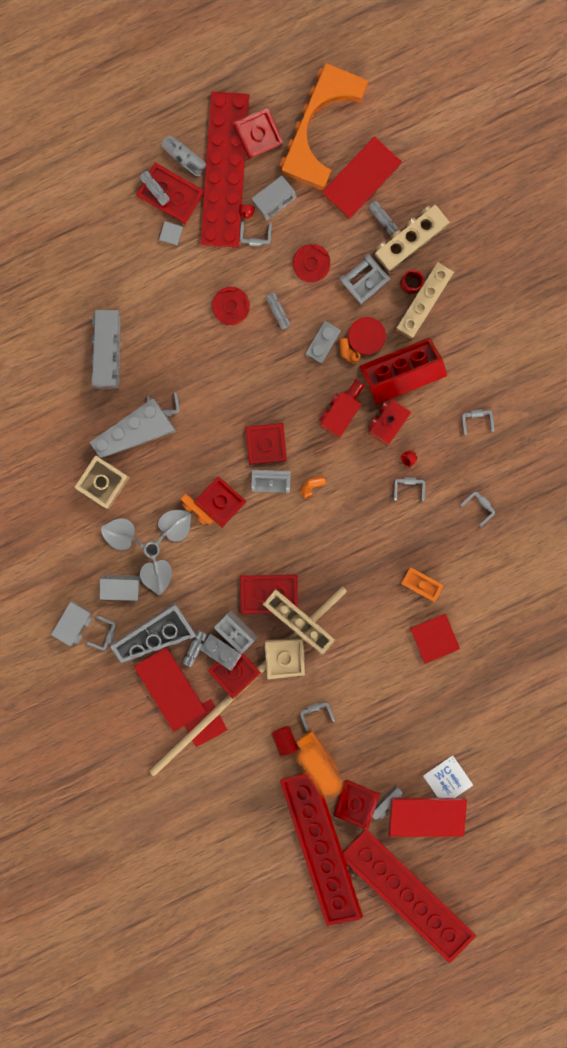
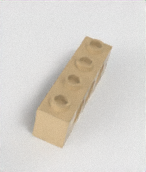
M436 204L432 208L427 206L420 212L422 216L417 220L412 218L405 224L407 228L402 232L397 230L392 234V240L387 244L382 242L376 247L377 252H375L374 256L388 274L449 225L450 222ZM426 221L430 224L431 228L424 230L421 228V223ZM411 233L415 235L416 240L409 242L405 236ZM397 245L400 247L401 252L394 254L390 248Z
M437 262L395 331L410 340L413 339L453 275V271Z
M276 589L263 603L266 608L322 655L335 641L329 633Z

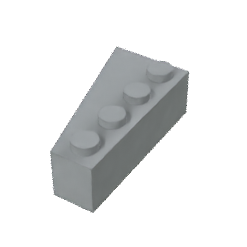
M95 310V315H92V326L95 327V333L92 334V346H94V353H92V386L97 389H120V311Z
M173 602L113 641L110 647L122 663L197 636L177 603Z

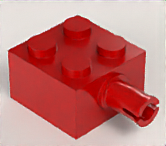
M354 379L346 393L341 392L340 395L336 393L330 402L332 408L330 411L325 410L319 419L322 422L320 427L338 439L362 405L356 398L365 385L361 382L356 389L359 383L357 379Z
M393 399L390 403L387 401L379 410L381 413L380 417H375L368 426L371 429L368 434L386 446L391 443L412 413Z

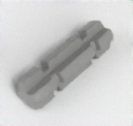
M148 171L143 172L140 175V179L144 184L146 183V187L155 198H158L157 200L161 205L168 203L170 200L168 195L163 193V189L154 178L152 179Z
M374 201L369 205V210L375 213V217L384 228L386 227L388 234H394L398 227L395 223H392L391 218L384 209H381L380 204Z
M275 293L267 295L266 300L271 305L270 308L276 320H279L278 324L281 329L288 328L290 322L285 317L286 314L280 302H277L278 298Z
M201 630L197 631V637L193 640L187 652L188 655L183 660V664L192 667L195 661L194 658L197 657L203 645L202 642L205 641L207 634Z

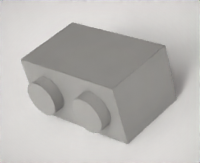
M71 601L51 635L69 646H73L74 643L78 644L83 636L81 631L84 627L88 628L93 619L90 617L93 612Z

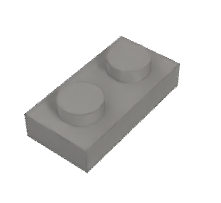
M324 321L305 355L322 364L341 330Z
M212 634L208 636L200 648L202 652L230 671L242 656Z
M397 785L376 804L373 814L375 820L379 817L382 819L388 813V808L391 806V798H402L401 794L403 792Z

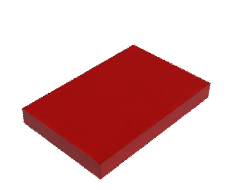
M154 162L149 173L152 179L154 178L163 189V193L168 195L169 202L161 205L157 200L158 198H155L146 187V183H142L136 197L186 225L201 200L204 190Z
M240 575L241 614L272 613L263 603L275 589L298 607V575Z

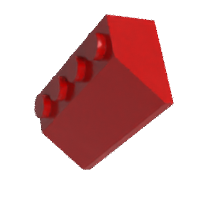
M430 337L360 365L361 372L376 405L447 377L443 359Z

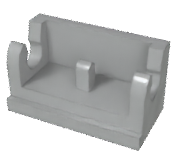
M280 176L254 196L252 201L267 221L297 197L294 189L283 176Z
M252 470V492L290 493L291 471Z
M102 574L100 578V599L139 600V575Z
M231 610L214 627L241 655L258 637Z

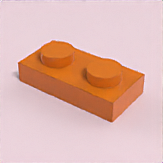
M185 493L181 498L183 501L182 506L189 512L193 510L197 513L196 518L203 525L206 523L210 525L214 520L194 504V500Z
M409 567L401 582L402 585L433 602L436 601L444 586Z

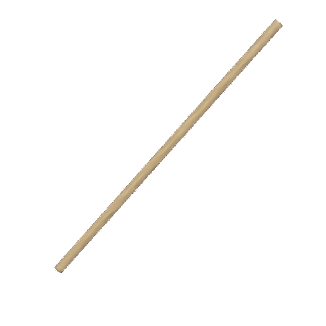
M342 586L310 618L316 622L348 591ZM294 632L288 638L300 637V635ZM265 660L257 667L261 674L266 670ZM228 695L149 772L155 776L235 699Z

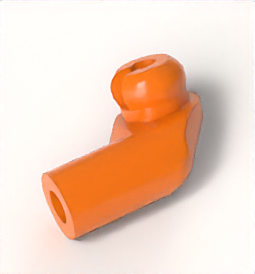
M348 338L339 339L341 357L349 363H357L360 360V354L349 349Z
M325 477L309 478L300 488L303 498H310L313 494L311 490L314 487L325 485Z

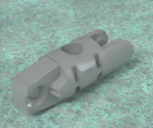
M170 135L167 136L161 146L183 167L195 176H201L206 163L182 142H179Z

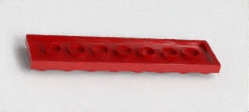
M211 91L201 231L202 246L239 248L241 228L239 207L243 200L246 152L233 123L248 117L250 94Z
M308 772L280 779L279 781L326 926L361 919L363 914L324 794Z
M364 829L343 851L345 862L447 962L451 963L476 937V934L369 830Z

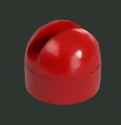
M240 204V216L243 219L245 217L250 219L254 214L255 207Z
M412 450L404 452L401 455L403 464L407 467L413 466L417 462L416 453Z

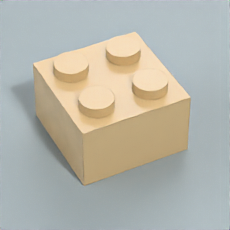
M95 455L74 488L106 509H110L130 477Z

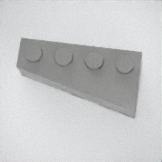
M151 399L93 439L90 444L99 457L104 459L174 433L177 430L165 415L155 399Z

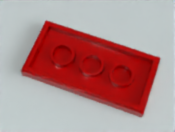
M374 136L322 191V194L351 219L402 164V161Z
M167 646L134 666L173 732L206 712V709Z
M391 798L388 835L390 837H464L467 799Z

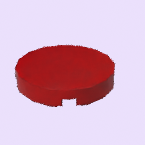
M317 244L302 246L293 258L295 274L301 280L308 283H316L322 280L328 274L331 267L328 252Z
M225 287L215 295L212 301V310L215 317L221 323L236 325L247 318L250 311V301L247 294L239 288Z
M372 317L359 318L351 325L348 332L349 345L360 355L377 353L381 350L386 340L384 326L380 321Z

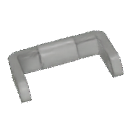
M241 221V243L249 244V246L269 245L271 243L272 223H269L268 240L258 238L243 239L244 221Z
M174 392L176 410H163L167 417L180 412L177 392ZM147 396V402H149L151 399L150 396Z
M477 409L463 414L461 417L463 434L467 435L465 417H483V415L488 414L491 432H494L492 411Z
M404 477V479L395 480L394 500L397 501L398 483L406 485H416L417 483L422 484L421 501L425 502L424 480H416V477Z
M473 492L460 506L463 507L475 495L481 505L491 512L479 524L482 527L495 515V510L484 496H481L478 492Z
M97 615V619L112 624L111 629L108 630L103 647L90 641H86V644L100 650H106L115 636L116 623Z
M328 702L312 704L300 712L307 732H309V728L304 714L321 710L320 708L327 706L332 722H335Z

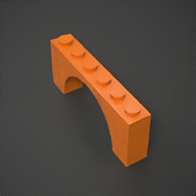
M327 63L324 69H319L316 79H319L317 86L313 85L309 96L312 98L309 104L305 103L302 122H297L294 130L297 134L294 139H290L287 146L289 153L287 157L283 156L279 166L282 168L281 174L321 191L327 185L331 169L321 164L310 150L307 141L309 123L315 113L329 103L343 100L361 103L369 82Z
M311 729L296 740L301 749L297 753V757L326 797L329 794L333 796L341 790L342 782L339 769Z

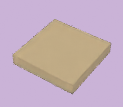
M302 637L264 641L267 679L305 676Z

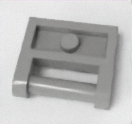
M369 254L363 257L364 260L348 274L342 275L339 278V281L361 305L390 280ZM367 266H371L372 270L355 285L350 283Z

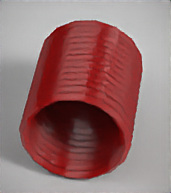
M416 269L407 271L400 281L402 290L408 294L416 293L423 286V274ZM408 275L415 276L419 281V286L417 288L408 287L405 277Z
M290 726L280 728L271 733L279 752L278 754L281 757L299 749Z

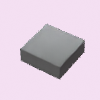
M165 221L159 240L178 246L183 227Z

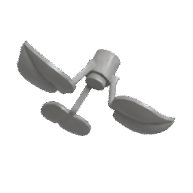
M171 510L164 513L158 521V527L163 533L157 541L150 540L145 544L133 537L135 527L130 520L125 518H118L103 525L101 531L108 544L117 550L129 549L131 540L144 548L145 555L152 558L153 562H147L142 566L140 570L141 581L157 595H161L170 583L172 570L166 560L156 562L155 557L160 552L159 544L165 535L174 542L185 539L190 531L191 513L185 510Z

